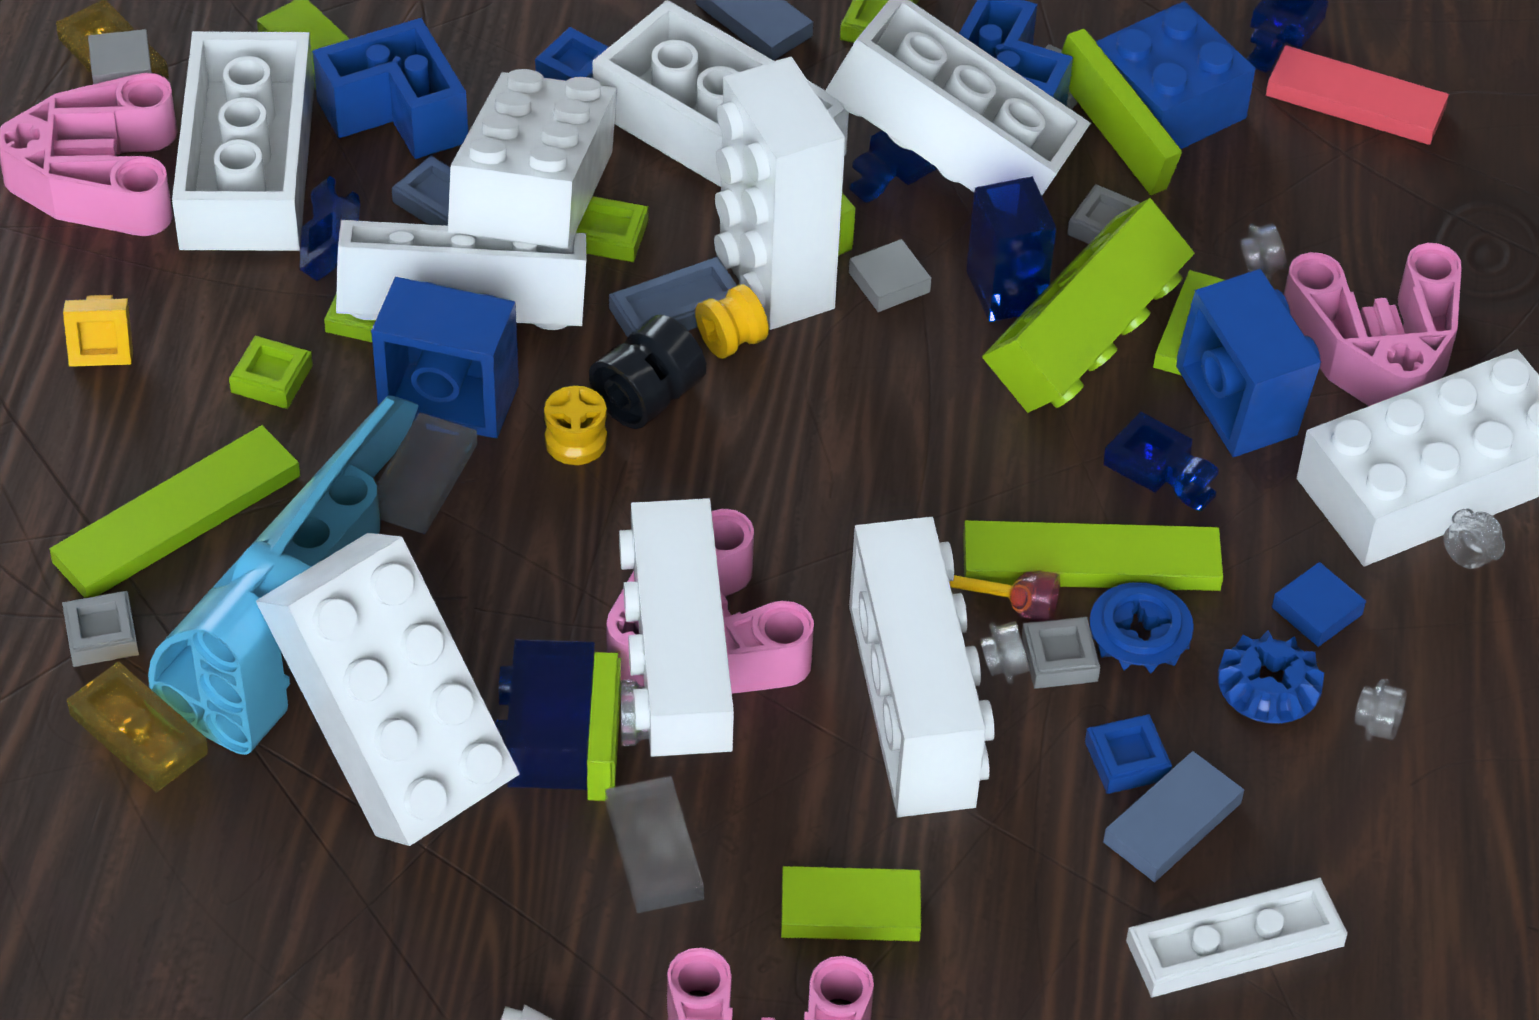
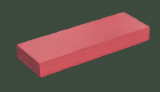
M1285 45L1268 80L1266 96L1430 145L1449 97L1448 93Z

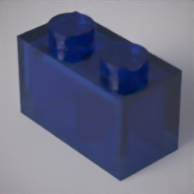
M1033 176L975 187L966 271L989 322L1020 317L1049 286L1057 227Z
M515 639L513 666H500L499 705L509 706L508 720L496 719L495 722L519 772L518 776L507 782L508 787L588 790L587 757L595 642Z

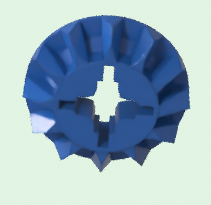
M1143 582L1117 585L1104 592L1092 607L1090 631L1092 638L1099 645L1101 658L1112 656L1118 659L1123 671L1133 664L1144 666L1151 674L1159 664L1166 663L1175 666L1180 655L1185 650L1190 649L1194 630L1192 615L1186 604L1177 595L1163 587ZM1134 614H1137L1138 621L1142 622L1145 630L1151 631L1148 641H1143L1135 630H1130Z
M1267 630L1260 639H1251L1242 635L1234 648L1225 649L1218 670V684L1225 700L1242 715L1264 723H1287L1302 718L1314 709L1322 694L1325 673L1317 667L1316 652L1301 650L1298 647L1295 636L1285 642L1273 639L1269 630ZM1261 666H1266L1271 672L1283 670L1282 682L1278 683L1271 676L1261 679L1259 677Z

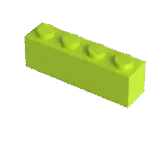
M1149 198L1116 215L984 353L982 358L1027 413L1050 402L1055 408L1061 407L1082 390L1084 384L1079 378L1087 370L1093 371L1116 353L1118 348L1113 343L1120 334L1126 335L1149 317L1151 312L1146 306L1151 300L1162 298L1182 281L1183 277L1178 271L1195 253L1154 201Z

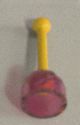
M1041 570L1027 571L1018 577L1013 585L954 575L953 581H949L951 588L1007 597L1011 601L1012 608L1020 617L1032 622H1040L1054 619L1060 590V574Z

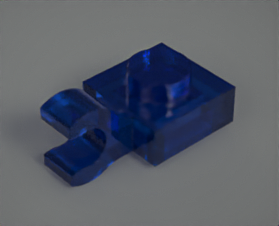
M1261 0L1253 11L1250 25L1251 28L1256 29L1251 36L1250 42L1257 45L1247 60L1255 68L1268 72L1276 62L1285 42L1298 48L1305 44L1325 19L1329 1Z
M881 130L871 136L869 152L860 155L852 162V168L861 174L862 177L851 183L849 190L864 202H870L884 192L895 176L907 185H910L935 171L937 167L914 151L898 146L890 139L886 132Z
M331 176L312 189L311 201L314 215L309 222L301 227L299 270L316 281H319L337 267L341 220L359 221L361 204L358 194L352 191L345 198L342 196L339 198L335 192V179Z
M1140 412L1105 447V466L1154 493L1167 482L1173 487L1176 495L1183 503L1198 511H1203L1216 497L1217 491L1208 487V485L1219 474V469L1208 460L1191 455L1193 439L1143 412Z

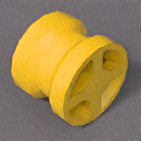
M739 284L730 288L725 298L719 301L714 298H708L699 302L695 307V318L700 334L710 351L720 359L735 354L738 346L744 342L757 344L768 336L769 326L763 306L756 294L745 284Z
M568 386L553 392L546 400L544 407V420L546 423L545 445L548 453L555 460L569 465L588 464L599 458L605 451L607 444V431L605 428L607 407L604 399L597 391L584 386Z

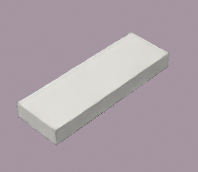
M1321 878L1129 927L1126 942L1152 998L1344 947L1348 933Z

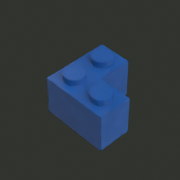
M977 0L959 34L1067 106L1073 56L1033 45L1038 4L1026 0Z
M422 18L312 50L317 102L338 139L393 122L414 159L463 144L468 134L466 91Z

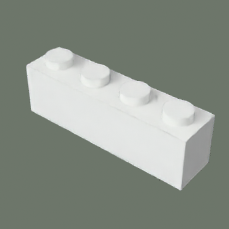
M341 220L338 242L336 313L351 314L355 318L362 320H376L396 276L516 301V323L535 324L547 330H558L567 326H582L586 275V233H575L569 248L565 249L448 232V226Z
M710 498L631 503V530H619L621 570L633 569L635 580L624 582L626 622L638 621L639 634L628 635L630 674L643 675L645 688L633 689L635 729L649 731L651 757L731 752L733 749L734 709Z

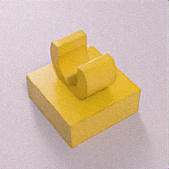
M89 295L86 300H65L63 316L69 367L131 365L133 346L128 298L113 299V295Z

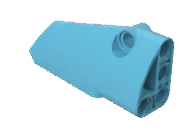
M386 396L156 648L150 660L148 672L149 691L158 707L168 716L230 751L247 755L252 752L288 709L286 688L290 685L289 676L284 674L281 650L256 600L367 533L379 534L378 490L373 478L406 442L419 406L418 404L399 397Z

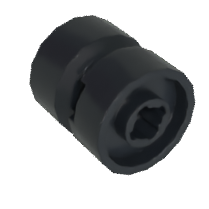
M660 314L652 316L633 331L625 343L617 344L595 361L589 369V381L592 390L597 391L604 399L607 412L612 418L626 427L639 429L663 412L670 404V400L679 399L703 379L706 374V360L702 349L693 335L673 318Z

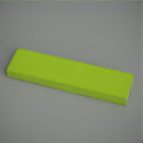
M261 425L49 548L52 563L84 598L99 596L299 478V462Z
M965 520L964 577L1013 585L1015 581L1020 579L1029 580L1035 586L1112 588L1125 583L1143 582L1158 585L1167 590L1221 591L1223 567L1219 527Z

